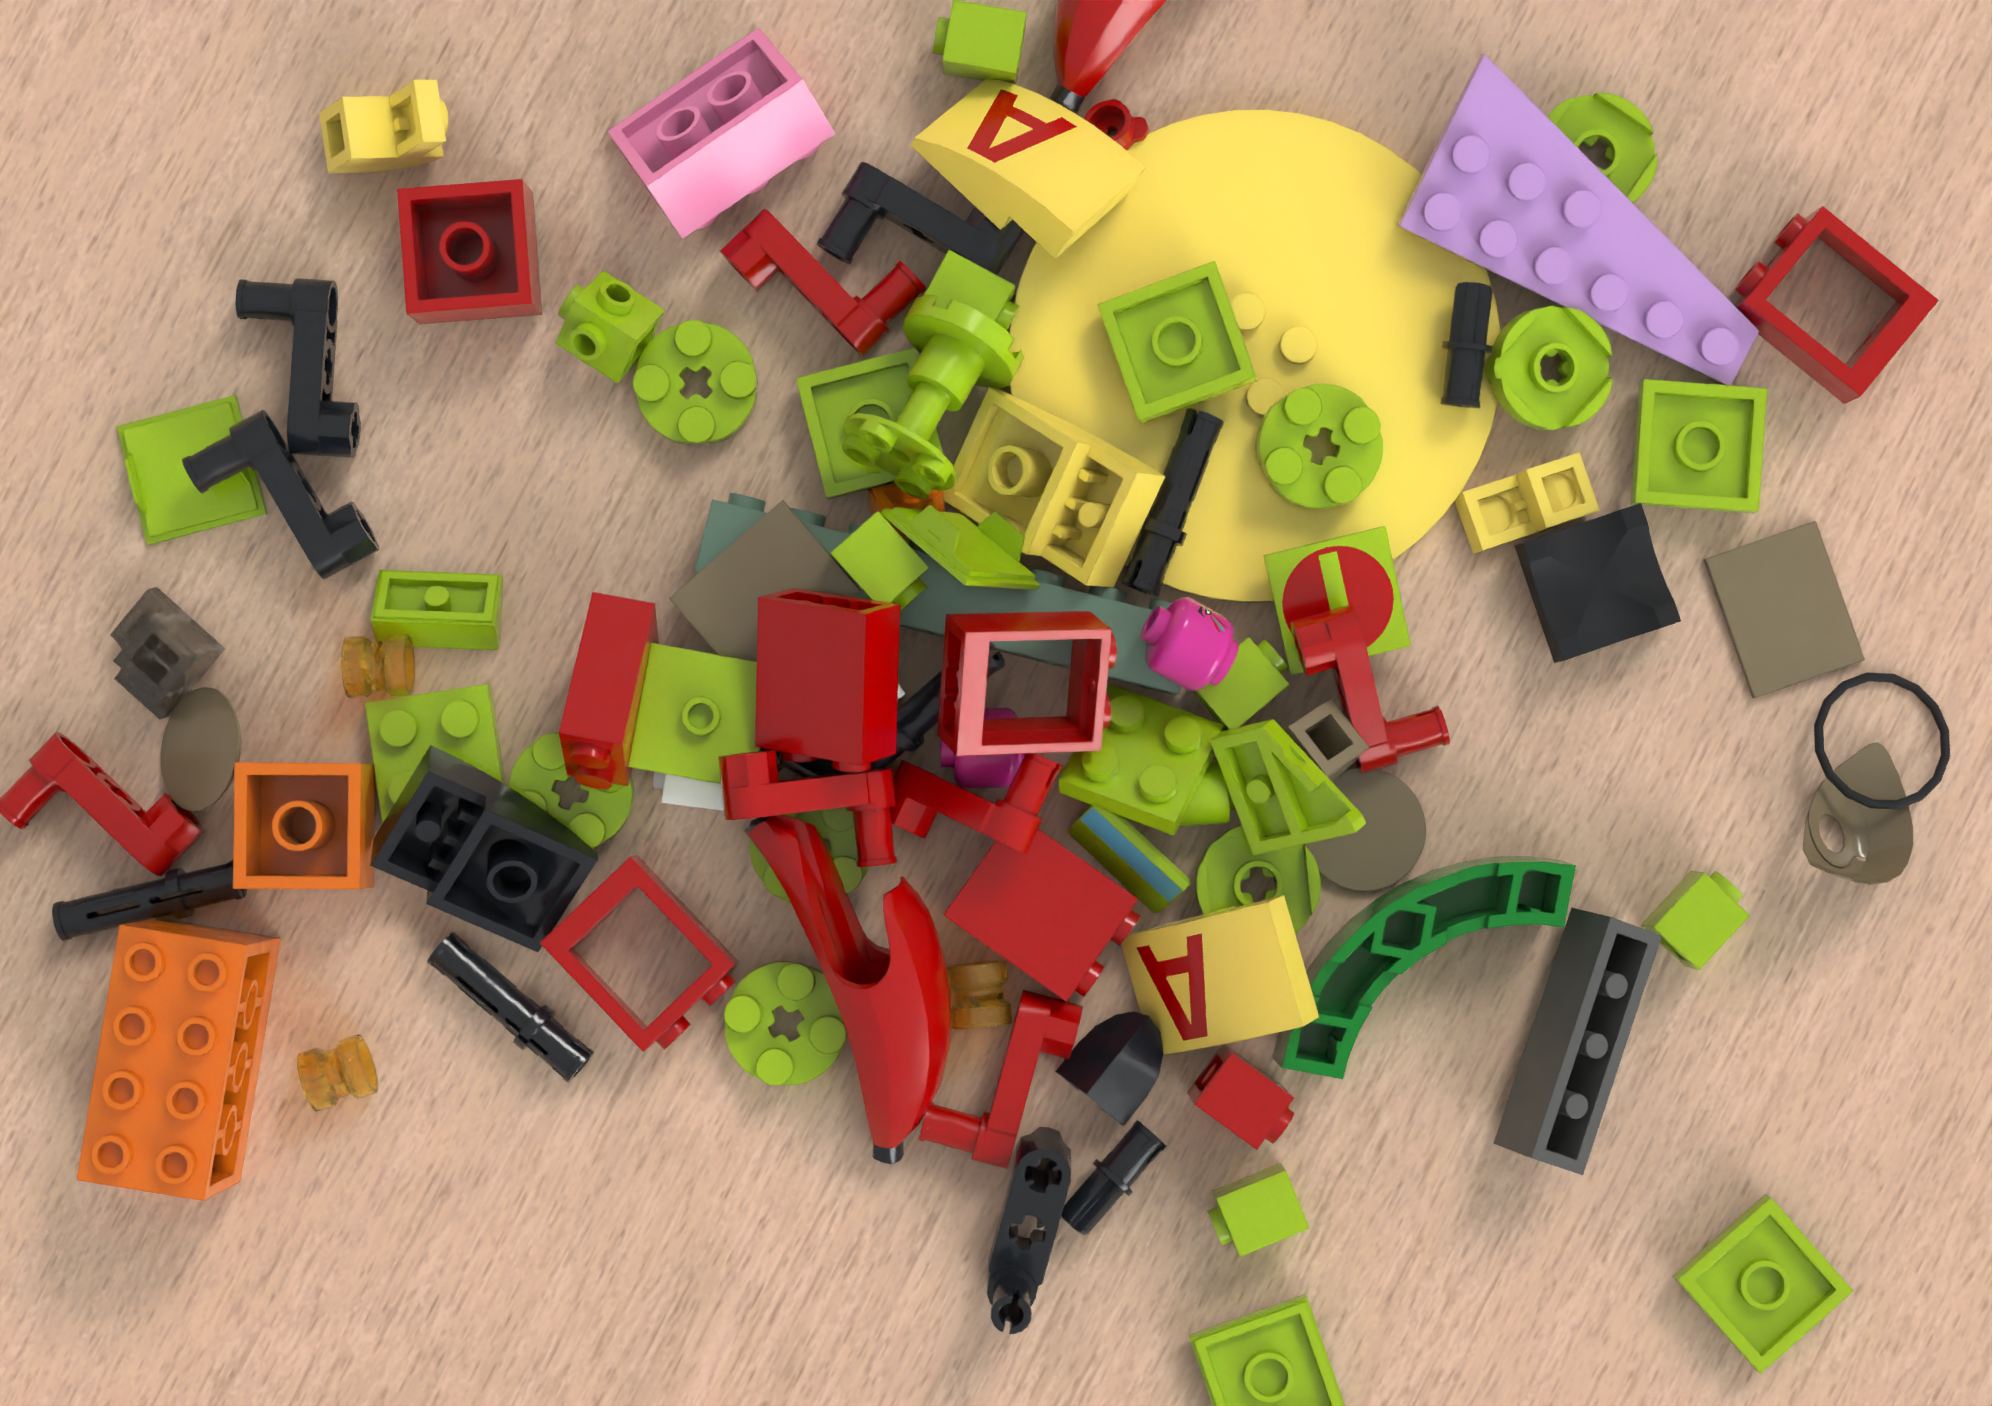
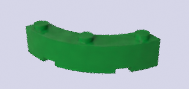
M1500 856L1469 860L1429 871L1400 884L1378 897L1352 917L1327 942L1307 969L1306 973L1319 1018L1303 1027L1279 1032L1272 1058L1281 1068L1343 1079L1350 1052L1362 1025L1373 1008L1372 1004L1398 974H1403L1420 959L1445 945L1447 941L1480 929L1511 925L1564 927L1576 865L1562 860L1531 856Z

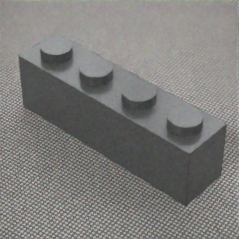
M1571 907L1493 1144L1580 1175L1584 1174L1662 937L1661 935L1610 916Z

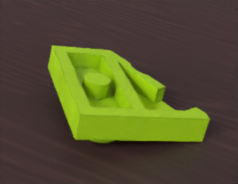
M1274 719L1222 731L1210 739L1253 855L1353 834L1366 824L1360 811Z

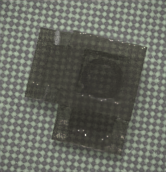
M158 587L147 589L110 634L122 649L113 660L121 668L114 679L159 720L167 718L172 714L180 700L194 688L225 650L216 639Z

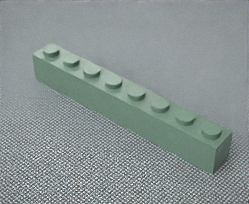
M730 493L728 503L712 499L694 572L696 574L699 573L767 513L764 512L766 502L736 493ZM791 508L829 554L861 526L860 524L850 523L848 533L825 528V516ZM910 539L909 546L929 567L920 577L928 587L900 611V627L944 637L946 614L1090 611L1112 629L1116 640V662L1112 669H1108L1107 679L1174 696L1180 694L1181 686L1157 674L1148 667L1145 660L1147 642L1140 639L1142 628L1151 612L1157 606L1167 609L1172 604L1171 602L1150 599L1147 609L1124 603L1127 592L1111 587L1090 586L1087 594L1064 588L1065 576L1030 568V571L1036 576L1034 580L1041 585L1038 590L963 585ZM859 587L861 591L854 597L871 600ZM1073 639L990 641L995 646L992 650L1070 669Z

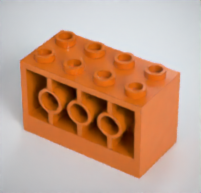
M161 918L119 925L77 1181L205 1201L241 1181L281 938Z

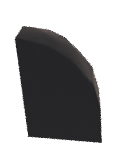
M1135 1011L1116 1014L1096 1025L1080 1040L1072 1050L1069 1060L1065 1059L1055 1072L1078 1091L1080 1090L1105 1113L1124 1126L1146 1099L1159 1077L1164 1054L1160 1031L1148 1015Z

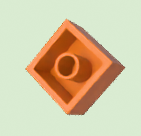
M234 762L233 889H366L374 887V867L370 866L373 838L375 837L374 763Z

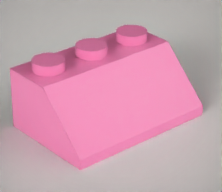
M760 28L742 38L607 131L682 239L693 231L710 225L717 218L718 214L744 196L761 190L768 183L769 179L795 161L812 155L819 148L820 144L835 135L834 130L803 79Z

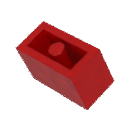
M1226 1044L1219 1047L1187 1092L1195 1106L1256 1150L1264 1139L1272 1144L1276 1142L1294 1116V1112L1289 1109V1105L1294 1097L1281 1084Z

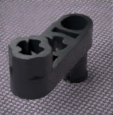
M860 162L841 193L845 198L844 202L822 238H819L817 245L836 259L850 265L853 260L852 257L875 220H883L885 217L942 253L947 254L948 250H951L998 275L1024 230L1014 220L1010 221L1000 230L975 206L966 221L874 166Z
M296 278L293 284L251 282L240 279L236 289L235 301L238 318L292 321L294 326L287 418V443L290 453L354 458L360 442L361 432L359 405L357 402L332 401L338 323V290L336 282L333 280Z
M264 410L229 427L230 435L207 446L198 453L182 459L189 478L202 494L208 491L210 487L249 467L253 471L257 470L304 553L322 579H327L380 550L370 525L354 502L351 501L327 514L294 455L290 453L287 443Z
M1038 1127L1033 1133L1022 1136L1016 1146V1159L988 1258L987 1296L992 1305L991 1320L993 1325L1001 1332L1004 1331L1005 1321H1009V1334L1022 1332L1031 1321V1306L1036 1299L1038 1286L1044 1280L1071 1183V1149L1064 1143L1061 1133L1050 1127ZM1041 1158L1052 1160V1162L1047 1163L1045 1170L1034 1168L1038 1167ZM1026 1215L1037 1218V1228L1044 1227L1043 1230H1033L1029 1238L1018 1236L1017 1225L1010 1227L1012 1223L1022 1224Z

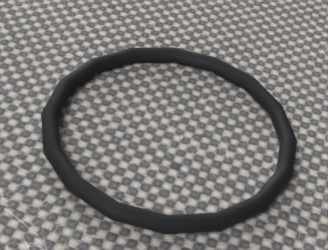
M1866 672L1842 681L1823 700L1814 723L1815 753L1826 778L1845 797L1869 808L1900 809L1923 800L1941 782L1950 759L1949 728L1938 704L1919 685L1896 674ZM1868 681L1890 682L1913 692L1930 709L1940 731L1941 756L1933 777L1917 793L1898 800H1875L1851 790L1834 773L1824 750L1823 726L1831 705L1847 689Z

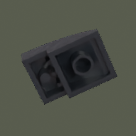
M430 745L373 838L370 866L427 890V905L539 952L542 947L540 942L556 926L598 861V853L573 831L517 791L465 761Z

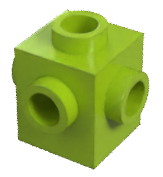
M602 270L586 288L577 284L563 301L558 316L565 319L555 344L618 384L636 365L644 348L653 339L665 310L633 290L628 284L619 281Z

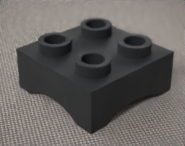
M1641 503L1514 546L1554 663L1681 622L1675 601L1661 572Z

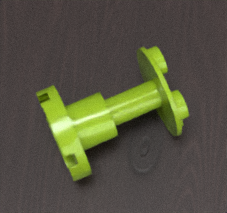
M924 295L916 298L903 322L902 329L908 341L916 347L920 355L906 380L913 393L897 421L893 422L871 414L856 413L847 417L843 428L847 438L842 445V450L848 457L865 466L872 467L876 464L881 469L896 476L894 482L898 488L918 499H927L932 490L943 491L951 489L958 476L952 463L939 449L928 442L946 410H961L974 385L997 389L1010 386L1024 359L1021 349L1018 352L1011 353L1009 349L1015 339L1006 329L989 316L954 299L950 300L946 309L934 306L937 295Z

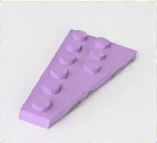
M1481 54L1397 226L1557 304L1579 309L1592 317L1597 323L1724 385H1732L1759 330L1485 54Z

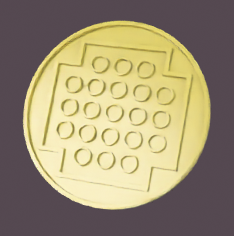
M1233 110L1197 116L1172 123L1149 133L1144 140L1135 142L1127 150L1146 169L1124 199L1056 259L1037 242L1034 245L1021 276L1014 304L1020 307L1010 326V335L1015 340L1009 350L1012 353L1018 352L1021 349L1024 355L1022 364L1010 384L1011 395L1089 432L1162 475L1180 433L1187 408L1195 409L1197 414L1199 410L1209 413L1224 421V425L1209 457V462L1197 494L1187 515L1182 531L1187 533L1183 546H1176L1162 583L1164 586L1214 600L1240 603L1274 602L1263 555L1381 526H1386L1393 560L1420 540L1438 522L1458 497L1459 493H1461L1480 459L1491 431L1498 401L1495 397L1493 386L1486 379L1484 369L1485 363L1492 353H1485L1479 397L1480 408L1440 404L1441 397H1443L1448 349L1442 348V341H1449L1455 287L1458 283L1476 282L1491 286L1487 270L1397 226L1422 174L1390 149L1359 132L1328 120L1300 113L1274 110ZM1215 261L1258 381L1140 424L1097 304ZM1492 292L1486 345L1492 346L1493 350V345L1501 329L1497 303ZM1313 384L1341 386L1361 397L1366 405L1378 415L1381 423L1380 432L1383 439L1381 464L1371 484L1352 502L1323 509L1301 507L1279 496L1264 475L1262 465L1259 464L1256 454L1258 429L1268 409L1289 392ZM1320 429L1317 436H1306L1304 439L1303 447L1312 451L1310 461L1315 464H1320L1324 456H1333L1335 453L1336 445L1329 442L1330 433L1324 429ZM1141 531L1124 564L1127 568L1133 557Z

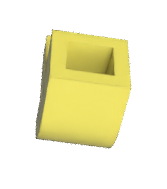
M412 80L390 96L341 97L319 112L328 174L388 171L419 166L444 157L442 144L446 142L445 134L448 129V111L445 103L440 100L437 80Z

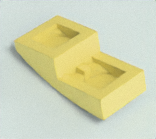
M1580 452L1461 492L1454 501L1473 555L1600 511Z

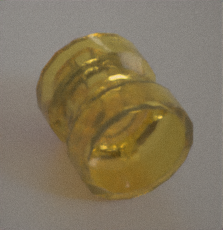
M388 635L384 641L374 642L366 636L345 637L341 651V669L346 696L348 698L368 697L373 691L385 690L391 696L412 695L415 684V656L410 635Z
M1007 960L980 961L947 966L949 985L954 990L955 1004L951 1007V1029L986 1028L1012 1023L1011 1004L1004 999L1003 986L1008 981Z
M360 1034L339 1040L334 1049L325 1051L317 1047L297 1055V1069L307 1101L315 1112L336 1106L340 1098L348 1095L359 1099L378 1092L379 1086L375 1064L369 1047Z

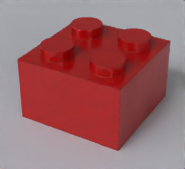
M523 179L397 189L407 315L420 325L542 315L533 192Z

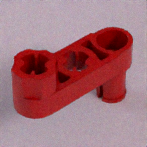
M765 208L720 250V253L756 291L761 289L779 271L862 357L890 332L887 325L920 293L923 294L927 290L921 280L902 261H899L895 264L896 267L862 299L857 295L852 298Z
M1352 604L1291 621L1292 637L1304 674L1308 676L1332 669L1342 713L1369 746V749L1355 761L1361 774L1395 765L1398 763L1397 757L1439 745L1445 746L1450 744L1447 724L1439 706L1388 722L1384 716L1382 717L1363 631Z
M55 732L29 759L32 766L0 798L1 815L19 829H25L29 825V821L59 791L65 792L134 859L157 876H162L206 831L191 811L178 806L170 795L166 793L146 812L73 741L59 732Z
M775 750L718 756L725 820L751 819L846 807V811H853L858 858L856 860L857 867L897 863L890 807L896 806L892 768L778 780Z
M1023 753L1024 757L1004 800L997 798L996 802L993 803L927 770L901 760L893 778L896 806L890 807L892 824L925 839L939 812L998 842L1027 854L1043 820L1037 816L1058 771H1061L1062 765L1037 753Z
M1023 990L990 1112L984 1111L982 1117L934 1105L931 1102L925 1113L918 1140H926L972 1153L971 1160L1007 1169L1039 1052L1069 1060L1078 1032L1083 1006Z

